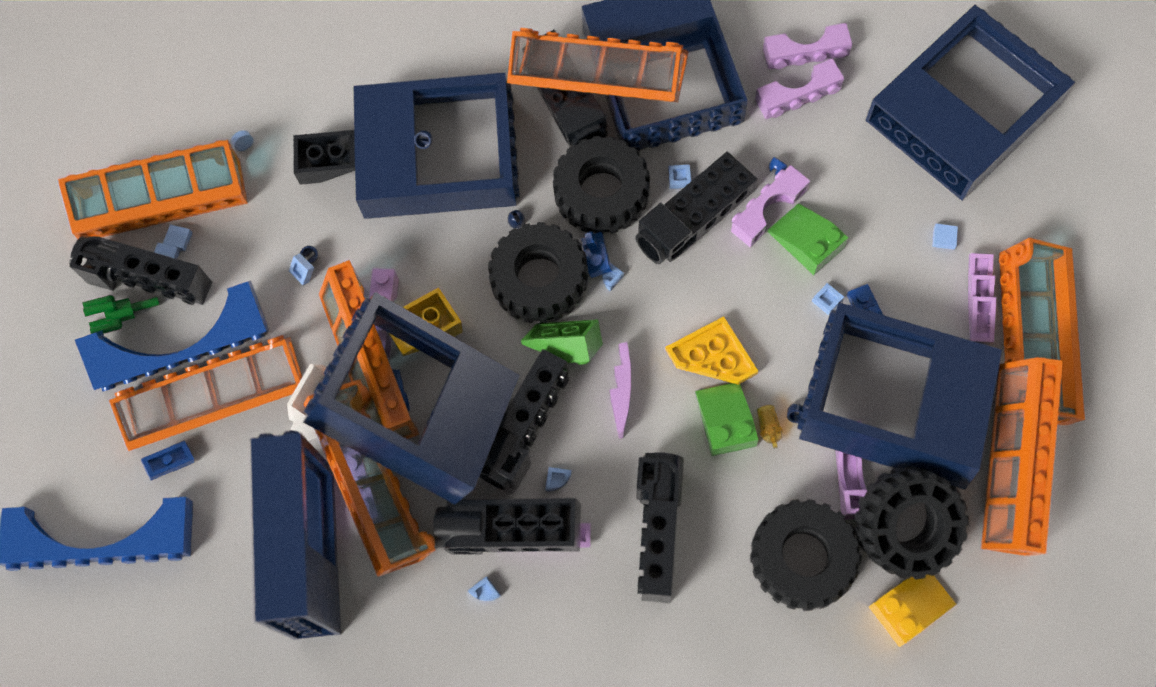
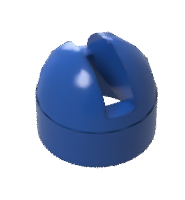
M773 157L769 163L770 172L774 168L777 169L774 175H777L782 169L786 170L788 165L776 157Z

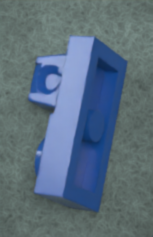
M602 232L584 234L585 237L581 238L586 254L590 277L594 278L612 272Z
M868 284L847 292L846 295L853 307L883 315Z
M185 440L141 458V463L150 481L195 463Z

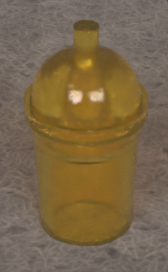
M774 405L762 406L757 409L761 430L760 436L765 442L772 444L773 448L776 449L778 448L777 442L782 438L783 428L780 426Z

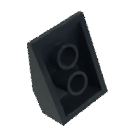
M354 130L293 135L294 175L299 184L322 183L355 171Z

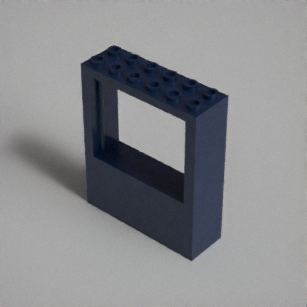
M602 0L581 6L582 27L586 40L587 36L600 37L599 41L607 42L608 38L620 39V43L628 44V40L641 41V45L649 46V42L662 43V46H666V42L683 45V49L689 51V53L705 49L725 103L632 128L622 96L604 94L619 141L623 140L629 143L630 148L635 147L640 151L648 147L656 148L667 142L674 143L689 136L696 137L704 132H715L726 126H737L744 122L748 100L711 0ZM588 46L597 71L602 48ZM608 48L600 83L618 85L614 72L640 66L643 52ZM650 52L646 64L675 57L676 55Z
M974 4L873 98L865 121L963 201L1062 105L1076 82L1069 75L1055 67L1051 61L1046 60L1037 53L1034 48L1029 47L1017 35L1011 33L1002 23L993 19L985 10L980 9ZM967 34L1044 93L1004 134L927 73Z
M505 73L353 86L356 202L364 219L517 206L516 198H520L516 162L514 103L511 84L507 83ZM495 98L500 178L418 185L417 147L414 143L416 135L415 105Z
M374 292L370 299H364L360 308L354 313L351 325L347 327L342 336L341 344L339 343L333 353L334 358L332 362L330 361L323 373V379L319 381L313 392L315 395L309 400L303 411L307 414L303 423L456 505L476 486L520 375ZM373 324L451 368L418 444L411 442L335 400Z
M838 302L836 310L830 311L823 331L824 336L818 349L819 354L815 361L814 373L808 386V395L805 398L802 408L803 413L797 429L801 430L799 439L892 468L901 467L905 469L907 466L924 468L947 479L951 485L966 490L980 470L1002 350ZM844 333L930 358L913 438L824 412Z
M285 431L283 435L276 436L271 433L260 434L258 438H250L255 622L293 640L340 635L341 619L334 474L331 467L312 444L298 431Z

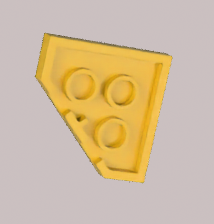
M724 316L665 347L667 354L677 369L738 385L758 374L756 366Z

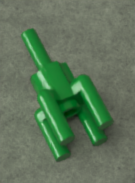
M108 295L82 302L85 317L104 312L106 318L89 322L91 334L99 331L106 334L120 330L123 326V321L134 319L135 311L158 306L159 301L157 297L130 303L129 297L115 301L114 296Z

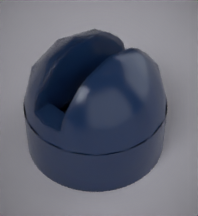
M426 130L418 132L414 137V143L420 149H427L433 141L431 133Z
M513 210L509 213L507 218L509 226L516 229L521 228L525 223L524 214L520 210ZM514 215H517L520 221L517 222Z
M305 246L300 254L306 258L314 252L315 254L307 261L310 264L316 262L318 259L316 248Z
M793 403L789 406L787 419L790 422L799 423L803 413V405Z

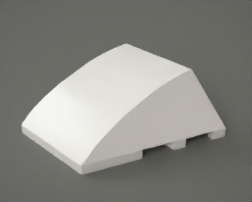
M310 363L287 403L289 420L293 421L291 430L298 431L308 441L318 437L314 428L303 423L307 415L303 412L305 409L304 402L308 396L315 394L313 392L317 384L324 377L323 373L327 366L322 364ZM348 390L339 391L337 396L348 393Z

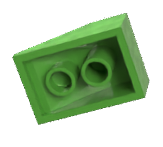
M799 203L767 230L813 276L845 248L848 237L836 225Z
M598 319L537 323L521 340L524 346L539 352L544 349L567 361V363H577L578 365L589 363L603 345Z
M730 383L695 391L711 456L756 447L759 440L740 384Z

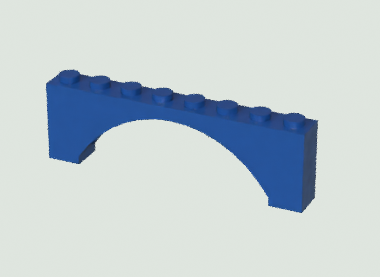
M251 280L226 288L228 297L215 325L201 340L184 350L167 354L137 352L114 343L105 337L102 331L75 339L93 389L101 388L102 392L115 388V383L123 381L124 384L136 381V376L145 374V377L159 373L158 368L166 366L167 370L180 366L179 361L187 359L188 362L201 359L200 354L209 351V354L213 355L223 351V346L230 344L231 348L244 344L243 340L249 337L252 338V341L265 337L264 332H267L269 328Z
M187 497L163 498L162 505L157 512L136 532L114 544L91 549L68 547L57 542L39 525L34 517L35 511L26 507L2 508L0 565L6 567L5 570L19 571L21 567L29 566V569H44V565H52L53 568H65L67 564L75 563V566L85 567L90 566V562H98L99 565H112L113 561L133 564L138 559H145V562H159V558L180 561L183 557L191 556L193 501Z

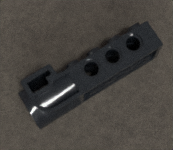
M537 40L529 42L524 65L530 76L549 78L554 76L561 43ZM566 50L559 78L583 81ZM537 87L569 147L572 145L576 146L580 140H589L595 136L607 138L608 131L606 129L608 125L606 117L593 93Z
M726 151L665 204L660 202L639 220V233L635 236L639 248L647 258L656 264H662L666 259L669 262L674 261L755 191L758 178Z
M81 236L73 246L69 261V267L87 284L114 291L117 283L122 282L131 288H135V286L142 287L144 291L151 294L155 292L162 293L164 297L169 299L180 298L189 305H194L195 303L203 305L213 283L199 265L96 236ZM83 258L87 259L85 264L82 266L81 263Z
M544 349L541 350L503 416L479 478L506 492L509 487L514 490L518 489L531 466L529 447L535 442L537 437L535 433L538 427L542 428L548 418L546 413L550 407L554 408L559 398L557 396L561 388L565 389L569 382L567 361ZM514 465L515 468L513 469L512 473L510 474L509 471H510V469L512 468V466Z
M662 452L645 453L643 457H639L636 499L640 500L641 504H644L642 523L647 524V528H642L641 547H645V552L640 551L639 570H644L643 576H638L637 594H642L641 601L670 603L677 507L681 506L684 458L676 454ZM643 473L654 474V480H647L646 485H642ZM656 524H661L662 526H664V528L658 530L653 526ZM659 547L663 552L656 554L651 549ZM658 571L661 573V576L654 578L649 573Z
M576 498L460 500L456 505L448 501L447 506L437 507L433 522L434 540L438 548L444 547V550L451 555H482L483 552L580 551L581 503Z

